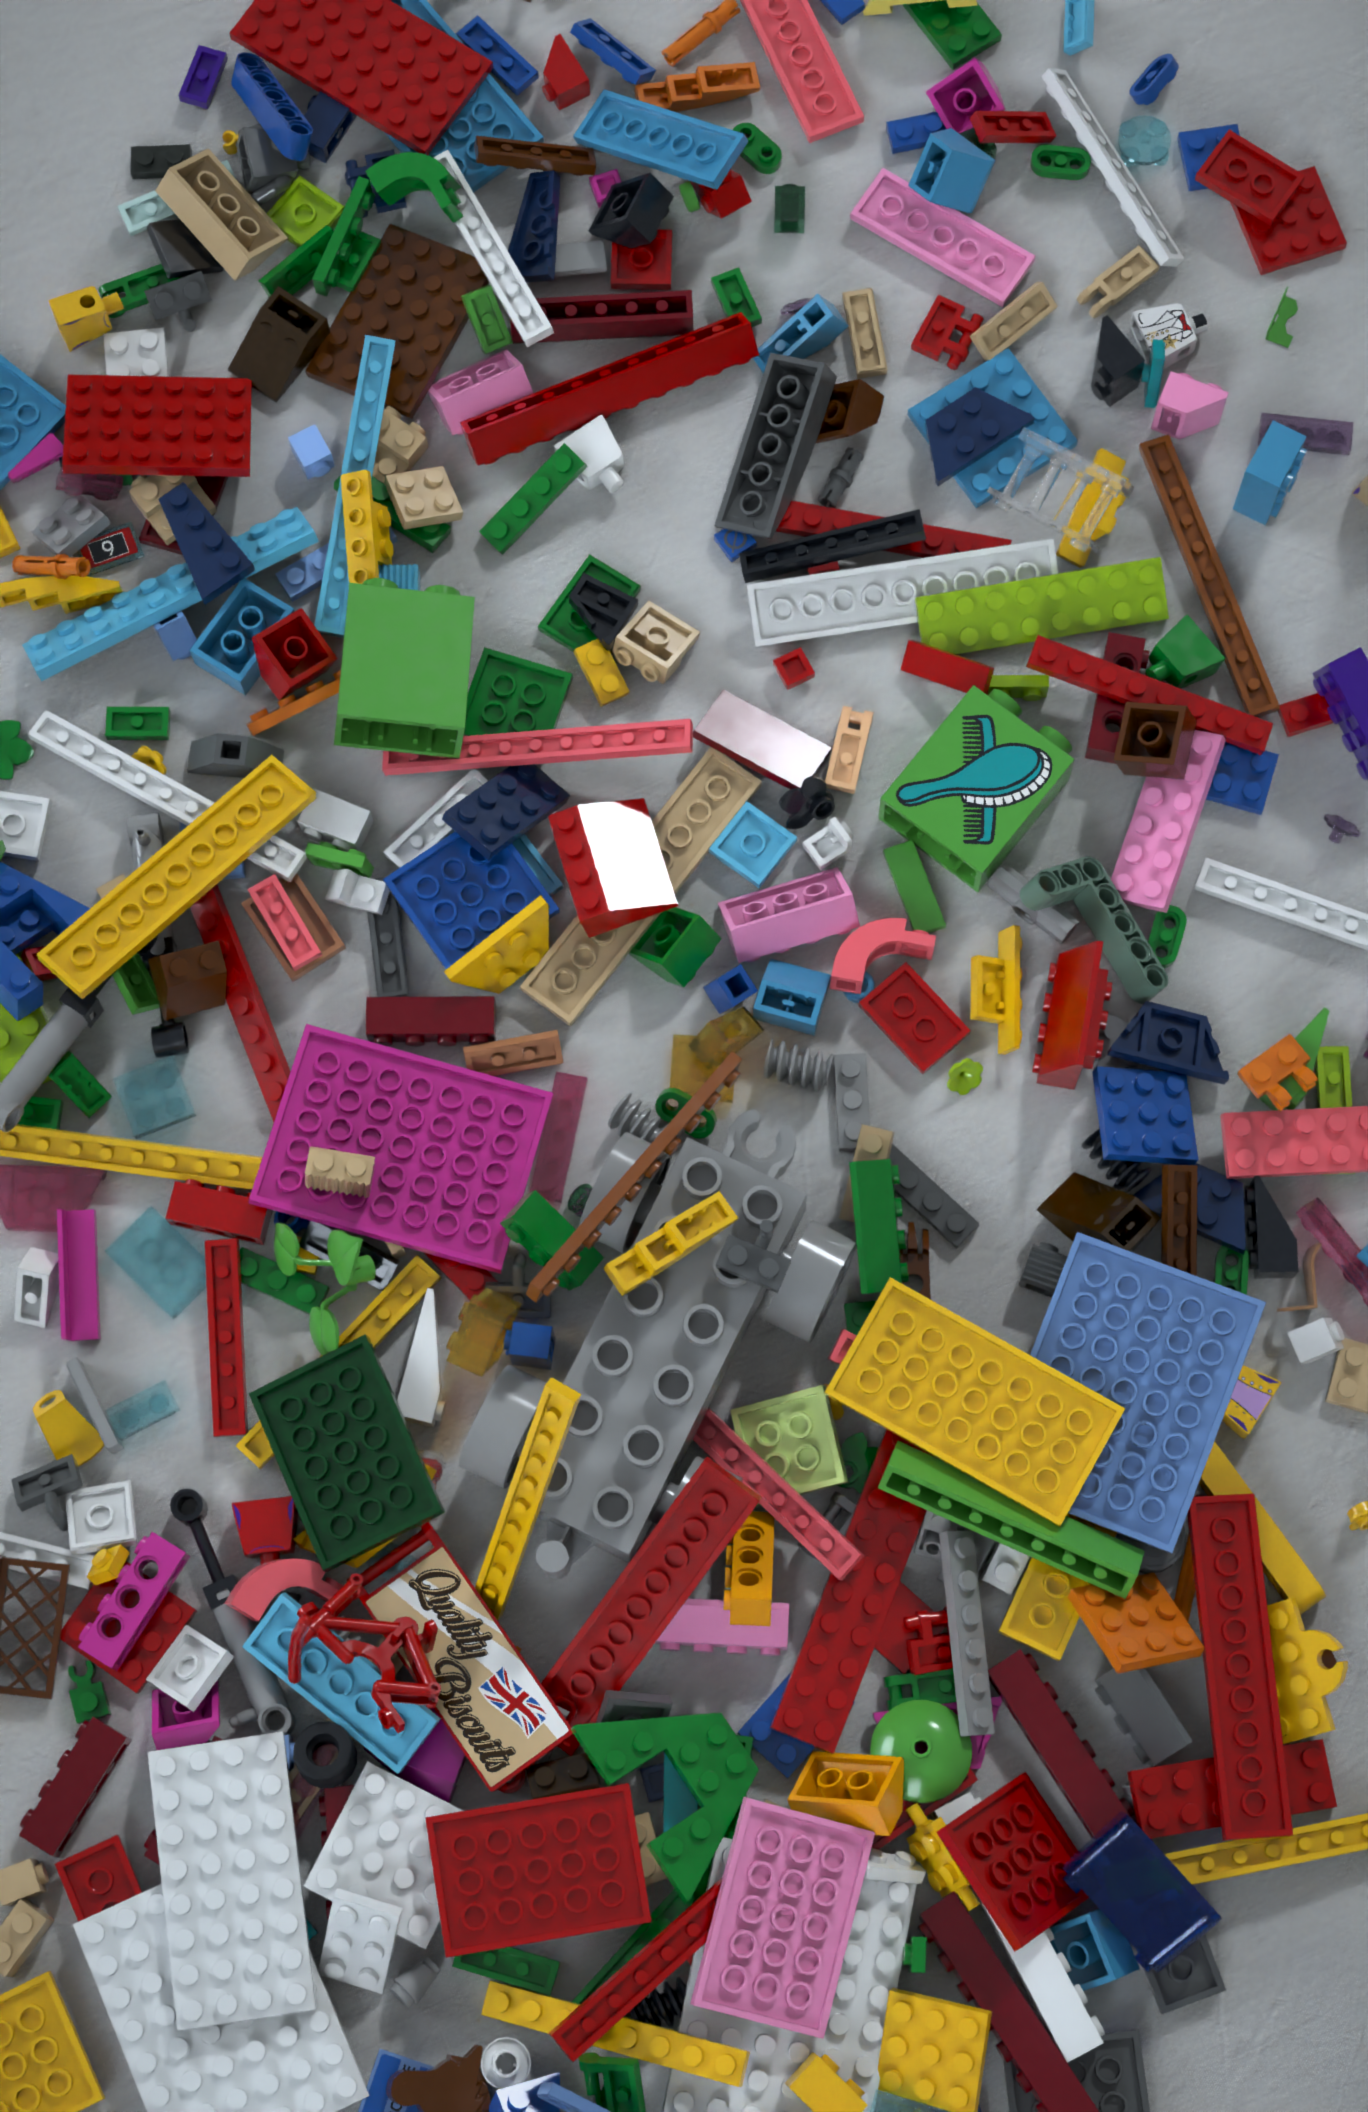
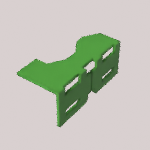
M1287 286L1265 339L1289 348L1293 336L1287 334L1285 324L1289 318L1297 313L1298 307L1296 300L1286 296Z

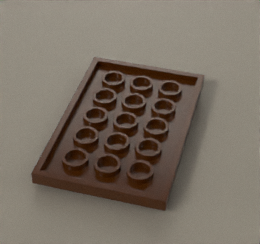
M389 224L381 238L382 243L354 292L351 291L329 328L330 333L320 344L305 372L311 379L355 396L365 335L396 340L384 408L391 406L400 415L413 419L469 320L461 296L488 285L489 281L474 256Z

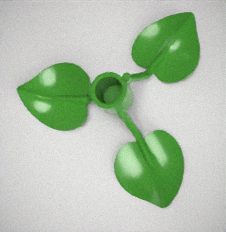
M279 1222L275 1224L274 1255L276 1263L283 1274L287 1276L294 1275L297 1264L333 1266L338 1282L343 1286L346 1285L345 1288L323 1301L320 1307H312L310 1312L309 1327L311 1337L317 1350L323 1356L333 1350L336 1351L339 1347V1327L334 1314L328 1309L329 1305L348 1292L357 1290L356 1284L374 1280L376 1275L375 1264L369 1255L359 1257L363 1239L351 1236L342 1230H333L329 1234L327 1250L330 1260L302 1259L298 1256L300 1245L297 1236L288 1225Z

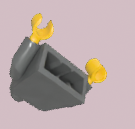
M260 124L243 127L242 130L238 131L237 135L231 130L225 131L222 135L225 142L222 147L229 155L238 152L246 191L251 194L259 206L287 190L293 183L298 169H309L310 167L309 152L307 158L302 161L286 158L281 154Z

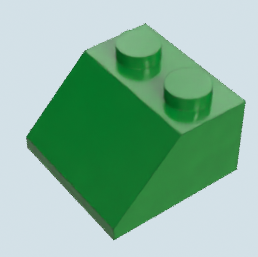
M674 907L658 915L629 954L665 981L684 988L695 977L697 970L704 961L713 954L715 947L722 938L700 915Z

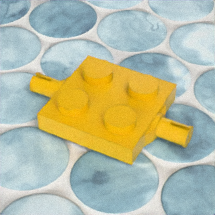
M918 1802L906 1809L917 1827L914 1834L906 1838L911 1855L916 1858V1861L921 1863L928 1874L927 1878L931 1887L936 1892H939L942 1898L955 1892L961 1898L967 1911L978 1906L980 1902H978L970 1889L969 1881L937 1834L938 1830L946 1826L943 1819L939 1817L936 1820H928Z

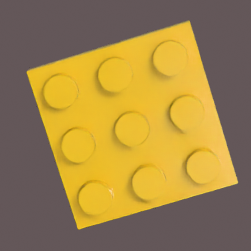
M897 1988L890 1989L878 2064L880 2082L877 2094L948 2112H978L992 2011Z

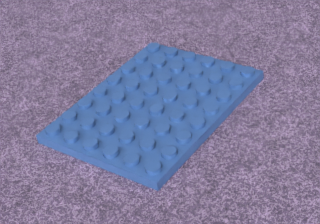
M1076 1233L1030 1355L1124 1407L1125 1410L1068 1514L1173 1554L1266 1305L1265 1301L1085 1234Z

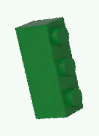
M536 1190L523 1196L500 1222L506 1229L507 1236L512 1241L520 1243L529 1252V1257L540 1266H545L576 1230ZM594 1247L591 1249L583 1248L578 1254L581 1259L570 1273L564 1270L557 1278L560 1280L558 1286L570 1291L584 1283L604 1259Z

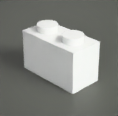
M313 788L316 792V799L302 811L298 819L303 835L316 842H320L321 839L330 842L341 851L348 852L349 849L360 851L374 822L371 811Z

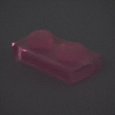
M61 467L56 478L55 490L64 491V493L72 496L81 494L91 495L102 501L116 500L122 489L123 477L111 474H63V467Z

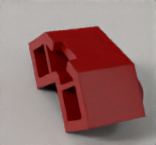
M731 169L717 190L690 181L707 213H712L721 219L752 202L742 176Z

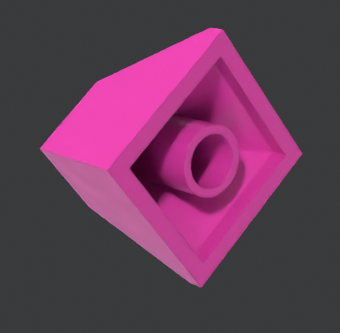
M973 58L925 92L946 129L952 128L963 137L975 131L969 119L975 111H1004L1006 109L996 83L986 66L977 58Z
M219 1679L194 1712L161 1690H152V1737L156 1750L206 1743L220 1726Z

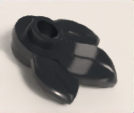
M816 776L806 777L801 789H791L779 800L782 810L791 814L786 822L787 829L802 828L813 818L823 820L829 817L835 809L833 795L826 790V783Z

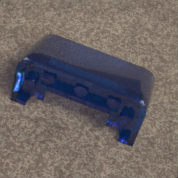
M1122 1811L1061 1867L1067 1873L1062 1879L1076 1894L1082 1890L1138 1952L1134 1958L1147 1973L1152 1969L1159 1973L1222 1920L1215 1909L1144 1831Z

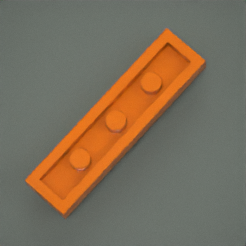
M341 669L333 673L334 680L326 684L319 680L305 687L307 693L296 699L295 695L291 694L277 702L279 708L269 713L264 708L250 715L249 717L252 721L246 724L250 734L255 736L339 693Z

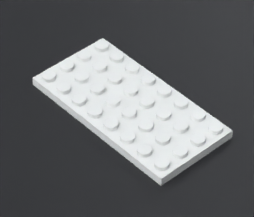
M284 1732L148 1752L177 2031L317 2010Z

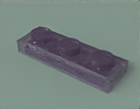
M1261 413L1257 446L1260 445L1274 420L1307 436L1303 446L1307 451L1350 455L1354 422Z

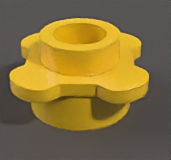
M1364 1501L1353 1506L1347 1512L1352 1523L1349 1525L1351 1531L1358 1528L1361 1531L1368 1529V1501Z

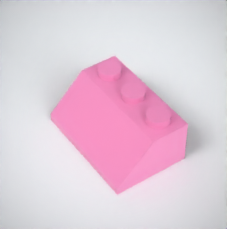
M505 349L433 382L427 393L448 431L452 435H462L464 433L460 422L531 395L533 390L523 365Z

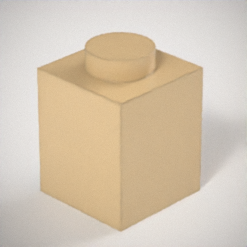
M29 1858L1 1869V1905L11 1906L17 1904L20 1899L27 1900L47 1892L45 1883L49 1882V1877L44 1864H38L37 1859Z

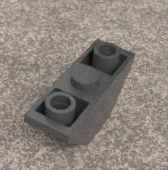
M217 733L191 741L187 772L245 778L271 755L283 764L284 750L249 736Z

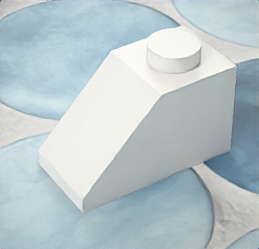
M30 1247L17 1268L14 1321L42 1328L47 1326L59 1285L58 1253Z

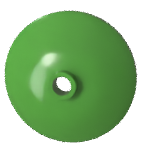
M912 1700L895 1706L881 1718L872 1736L870 1754L903 1757V1800L913 1803H930L949 1796L963 1783L971 1766L972 1743L970 1736L960 1737L958 1715L951 1709L934 1701ZM917 1743H925L928 1746V1750L924 1754L917 1753L915 1751Z

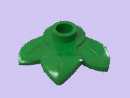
M0 721V779L2 780L13 779V765L26 763L35 754L31 745L18 737L21 729L19 721Z
M863 1432L848 1437L842 1444L841 1452L844 1465L852 1469L853 1475L848 1478V1483L837 1485L845 1489L854 1488L859 1494H861L878 1447H867V1440Z

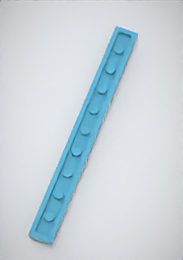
M365 335L341 475L368 470L371 473L372 480L396 340ZM340 479L314 626L320 634L344 638L349 577Z

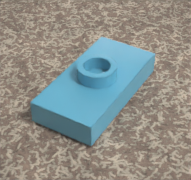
M1065 0L1063 52L1069 56L1093 46L1095 0Z

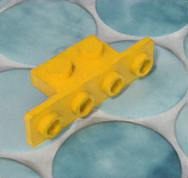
M1103 448L1096 452L1056 552L1058 557L1079 568L1085 566L1094 541L1113 530L1117 518L1114 517L1117 508L1123 504L1127 496L1125 488L1129 479L1121 475L1126 462Z
M368 470L346 473L340 477L349 583L362 584L368 579L379 578L378 565H392V556L394 554L389 533L391 516L386 506L373 501L371 473Z
M1012 925L999 932L998 958L981 955L971 958L970 1019L998 1024V1054L1003 1055L1019 1049L1022 1040V1031L1020 1029V1012L1022 1010V1000L1020 998V982L1022 979L1020 951L1022 949V938L1020 937V926Z

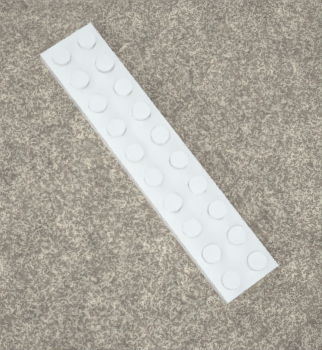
M1050 538L746 584L754 644L757 647L918 622L915 597L1057 574L1058 569L1054 539Z

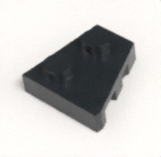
M583 573L569 595V604L602 646L610 651L616 636L626 626L638 607V599Z

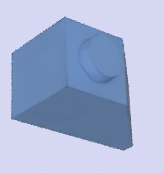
M182 611L152 625L173 661L186 659L191 656L189 650L197 639Z

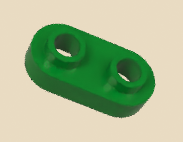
M741 123L734 127L733 131L750 135L747 138L748 143L740 154L746 162L762 174H772L780 168L782 152L776 143L751 123ZM768 152L772 155L770 157H764L762 154Z
M1047 144L1035 148L1030 161L1031 169L1036 175L1065 180H1081L1085 178L1089 173L1091 165L1090 155L1084 149ZM1041 162H1048L1050 165L1043 166ZM1078 165L1080 168L1072 169L1070 166Z
M1169 905L1167 913L1160 911L1156 913L1148 938V943L1154 953L1157 949H1162L1166 952V956L1163 958L1156 955L1163 968H1167L1175 962L1187 923L1185 913L1179 907ZM1171 920L1175 927H1165L1164 921Z
M667 1088L659 1094L656 1100V1113L662 1120L670 1123L692 1096L677 1088ZM668 1100H676L678 1102V1106H671L668 1103ZM705 1108L700 1115L705 1117L706 1122H700L692 1133L687 1131L685 1133L698 1139L708 1137L713 1132L717 1122L713 1109L709 1111Z
M1222 1245L1215 1256L1213 1282L1247 1295L1248 1251L1246 1250L1243 1255ZM1226 1257H1235L1237 1264L1234 1266L1228 1265Z

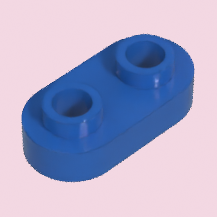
M1164 54L1156 58L1131 86L1129 94L1136 104L1149 105L1153 103L1165 85L1175 78L1179 65L1173 55Z

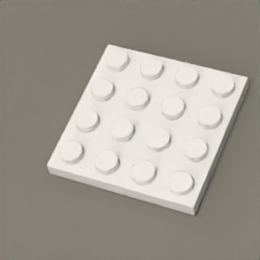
M367 1761L303 1887L330 1901L333 1900V1896L337 1888L402 1907L403 1910L397 1935L426 1949L440 1921L425 1817L455 1813L463 1810Z

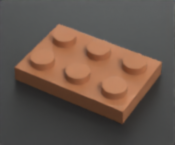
M297 873L291 882L282 878L278 880L322 953L321 957L294 971L253 899L250 897L241 903L292 982L346 949L344 943Z

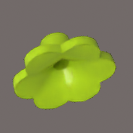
M970 1058L963 1059L960 1063H955L948 1072L950 1079L947 1082V1087L950 1091H957L960 1095L969 1093L971 1088H976L980 1085L982 1081L980 1074L983 1072V1066L979 1062H973Z

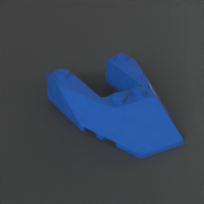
M0 861V1004L17 1021H20L43 1005V982L16 954L52 930L57 935H60L90 908Z

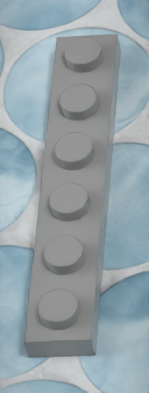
M973 1531L940 1532L939 1540L960 1737L995 1734Z

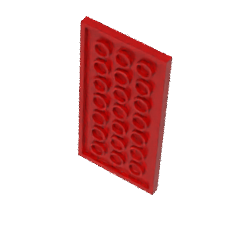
M254 0L229 33L231 40L317 92L321 91L350 109V112L418 153L429 155L493 69V62L391 0Z

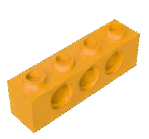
M752 1511L728 1543L733 1544V1546H726V1566H732V1568L725 1567V1588H731V1590H724L723 1610H730V1625L771 1626L775 1518L769 1512Z

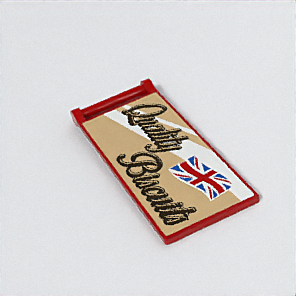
M428 1521L420 1526L422 1530L360 1573L363 1577V1583L360 1587L359 1599L373 1620L394 1622L397 1618L405 1616L414 1619L419 1628L417 1635L423 1633L425 1622L431 1619L435 1621L438 1631L433 1651L425 1653L436 1681L441 1685L438 1704L434 1710L489 1791L495 1792L573 1735L572 1727ZM430 1540L434 1546L432 1550L368 1594L365 1589L366 1585ZM401 1647L396 1654L417 1683L403 1647Z

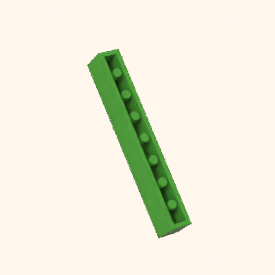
M897 1441L878 1485V1489L1126 1599L1138 1576L1144 1550L1068 1516L1065 1517L1061 1526L1058 1527L946 1462L900 1441Z

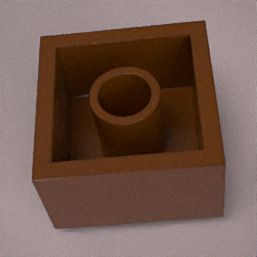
M1126 702L1114 762L1124 775L1184 779L1196 719L1187 706Z

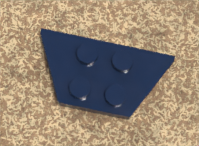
M975 387L926 419L925 427L927 439H929L931 461H933L935 483L937 486H940L1034 424L1035 418L1031 414Z
M1149 1001L1143 1004L1107 1051V1056L1225 1085L1229 1080L1228 1071H1223L1218 1058L1221 1052L1217 1042L1212 1037V1028L1207 1016Z
M1195 1163L1194 1165H1198L1197 1235L1244 1255L1246 1251L1243 1183L1235 1179H1227L1225 1175ZM1161 1174L1133 1194V1196L1137 1197L1162 1219Z

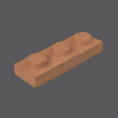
M558 1030L463 1047L467 1069L491 1076L564 1063Z

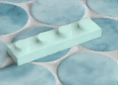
M228 160L221 162L236 179ZM155 190L117 206L130 236L147 230L148 224L151 222L167 221L178 217Z

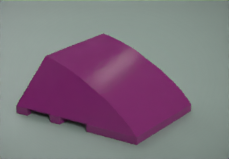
M428 1708L438 1716L434 1708ZM441 1719L399 1774L394 1772L368 1749L363 1748L395 1776L448 1803H451L457 1787V1781L467 1758Z

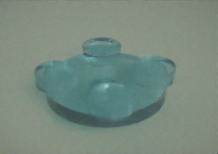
M1146 115L1137 116L1123 122L1119 128L1118 138L1119 149L1122 153L1121 159L1127 167H1132L1136 164L1165 165L1168 162V151L1171 145V134L1166 123Z

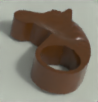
M474 2045L463 2057L447 2054L445 2060L439 2062L431 2069H402L396 2071L387 2082L386 2093L388 2098L402 2106L416 2105L420 2112H489L490 2094L485 2078L479 2068L483 2052L482 2046Z

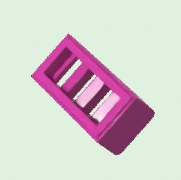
M49 433L8 472V478L14 484L59 461V457L63 456V444L53 433Z

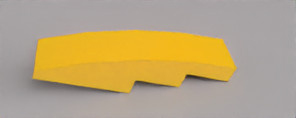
M55 576L23 578L0 583V608L28 601L33 611L61 604L65 614L102 605L112 600L116 594L123 592L119 581L87 576H69L66 579H58Z
M718 1191L666 1222L663 1228L637 1242L631 1250L607 1263L603 1269L619 1293L624 1296L737 1221L738 1216L721 1192Z

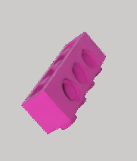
M154 1532L149 1537L144 1536L140 1540L134 1551L137 1554L130 1566L125 1565L116 1579V1582L119 1583L112 1595L109 1593L105 1595L97 1609L100 1612L93 1624L89 1622L79 1636L81 1643L78 1648L116 1671L124 1662L191 1557ZM148 1563H157V1575L152 1579H144V1567ZM137 1591L140 1596L139 1603L133 1608H126L124 1604L126 1595L129 1592ZM112 1620H119L121 1623L119 1634L115 1637H108L106 1634L107 1624Z

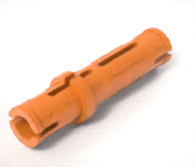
M725 0L711 12L707 11L704 13L702 19L661 51L665 61L670 66H675L677 62L713 33L718 34L726 22L741 12L740 8H737L738 4L736 1Z
M57 554L54 557L17 555L12 562L13 571L15 573L18 572L17 575H54L58 579H66L69 576L86 577L91 569L90 562L85 557H69L66 554Z

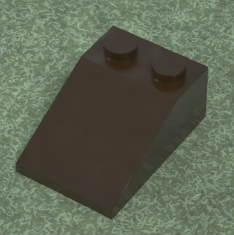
M586 1752L531 1765L526 1769L532 1799L602 1788L599 1773Z

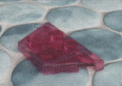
M0 1165V1216L5 1228L8 1231L57 1232V1209H64L66 1211L87 1209L99 1183L106 1178L107 1171L84 1167Z

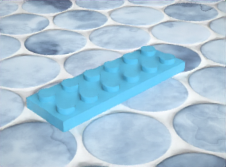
M286 1592L281 1593L242 1647L334 1723L341 1725L350 1736L399 1774L441 1718L425 1705L392 1702V1705L405 1722L404 1731L397 1733L394 1727L385 1729L378 1717V1711L381 1709L371 1696L374 1682L381 1680L379 1668L362 1656L354 1657L352 1663L345 1664L317 1637L312 1638L302 1649L300 1682L296 1684L289 1682V1644L292 1631L299 1620L297 1612L302 1605ZM330 1630L341 1642L345 1641L334 1631Z

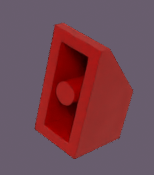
M556 35L543 72L545 85L542 86V90L546 99L549 102L554 101L560 111L589 96L590 85L589 78L562 35Z

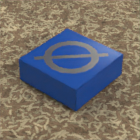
M723 529L714 535V540L731 563L740 558L739 553L757 547V542L749 534Z

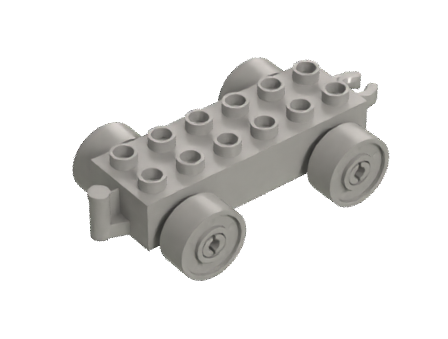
M750 1109L739 1115L732 1123L726 1138L727 1145L723 1153L687 1137L667 1178L666 1175L672 1156L665 1154L660 1160L662 1166L652 1179L645 1177L639 1184L642 1186V1189L632 1202L625 1200L619 1207L622 1212L611 1226L605 1223L599 1230L602 1233L598 1240L599 1242L617 1251L626 1253L637 1242L663 1228L666 1222L718 1191L721 1192L738 1216L737 1221L624 1296L619 1293L614 1284L612 1285L563 1382L564 1385L580 1393L581 1397L538 1518L547 1522L548 1526L546 1542L538 1546L536 1561L549 1578L562 1579L567 1576L571 1566L593 1546L630 1562L639 1550L651 1524H658L704 1461L703 1458L697 1456L688 1468L680 1485L672 1483L767 1290L762 1286L716 1268V1262L729 1234L755 1244L760 1232V1223L763 1220H770L773 1223V1236L767 1250L790 1259L791 1264L779 1292H775L765 1322L809 1343L819 1330L849 1268L857 1248L856 1240L812 1220L802 1235L796 1249L788 1246L806 1211L807 1193L778 1180L793 1161L796 1149L795 1133L791 1126L784 1125L781 1127L776 1137L777 1145L775 1151L765 1158L754 1157L746 1148L748 1136L756 1131L760 1124V1113L755 1109ZM628 1132L621 1136L597 1177L583 1210L579 1226L651 1143ZM507 1365L492 1385L476 1415L460 1455L459 1467L506 1489L511 1484L541 1394L547 1382L512 1365ZM728 1471L730 1474H732V1475H733L734 1477H736L738 1480H740L741 1482L743 1481V1478H742V1477H740V1476H738V1475H736V1474H734V1473Z

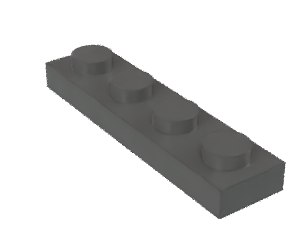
M892 1144L889 1159H892V1165L899 1166L900 1184L894 1185L895 1193L957 1249L979 1226V1222Z

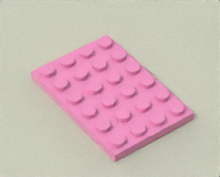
M743 1797L690 2004L824 2039L875 1832Z

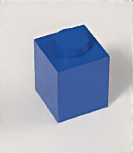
M741 964L703 987L719 1014L736 1006L758 991Z

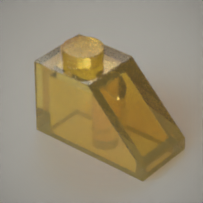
M743 1006L709 1021L688 1046L695 1053L697 1059L709 1070L720 1065L732 1051L735 1054L758 1037L764 1029Z

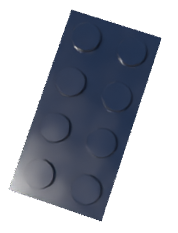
M535 764L509 766L446 810L442 820L489 860L546 819L548 815H551L565 805L570 794Z

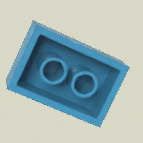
M1273 420L1244 473L1232 510L1265 526L1270 516L1276 518L1284 504L1283 500L1287 492L1290 493L1297 480V474L1307 453V449L1303 448L1307 436Z
M246 578L242 579L189 650L194 663L246 696L261 675L252 637L295 612L294 608Z

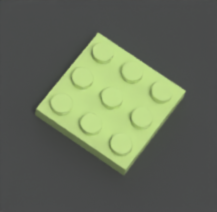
M819 1385L730 1410L735 1433L800 1495L848 1483L829 1397L825 1394L827 1389L825 1385Z

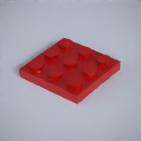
M1315 166L1299 171L1305 175L1304 182L1271 226L1230 202L1260 275L1346 248L1347 241Z
M125 1561L123 1567H124L125 1565H129V1566H130L131 1564H130L129 1562ZM143 1573L144 1579H151L149 1576ZM116 1579L98 1585L93 1584L63 1626L61 1640L132 1691L139 1694L148 1682L146 1678L185 1625L189 1624L197 1610L168 1591L124 1662L116 1671L78 1648L81 1643L79 1636L89 1622L94 1623L100 1613L97 1610L100 1602L106 1594L112 1595L119 1583L116 1582ZM132 1591L126 1595L124 1599L126 1608H133L139 1603V1593ZM112 1620L106 1626L108 1637L117 1636L121 1630L119 1620Z

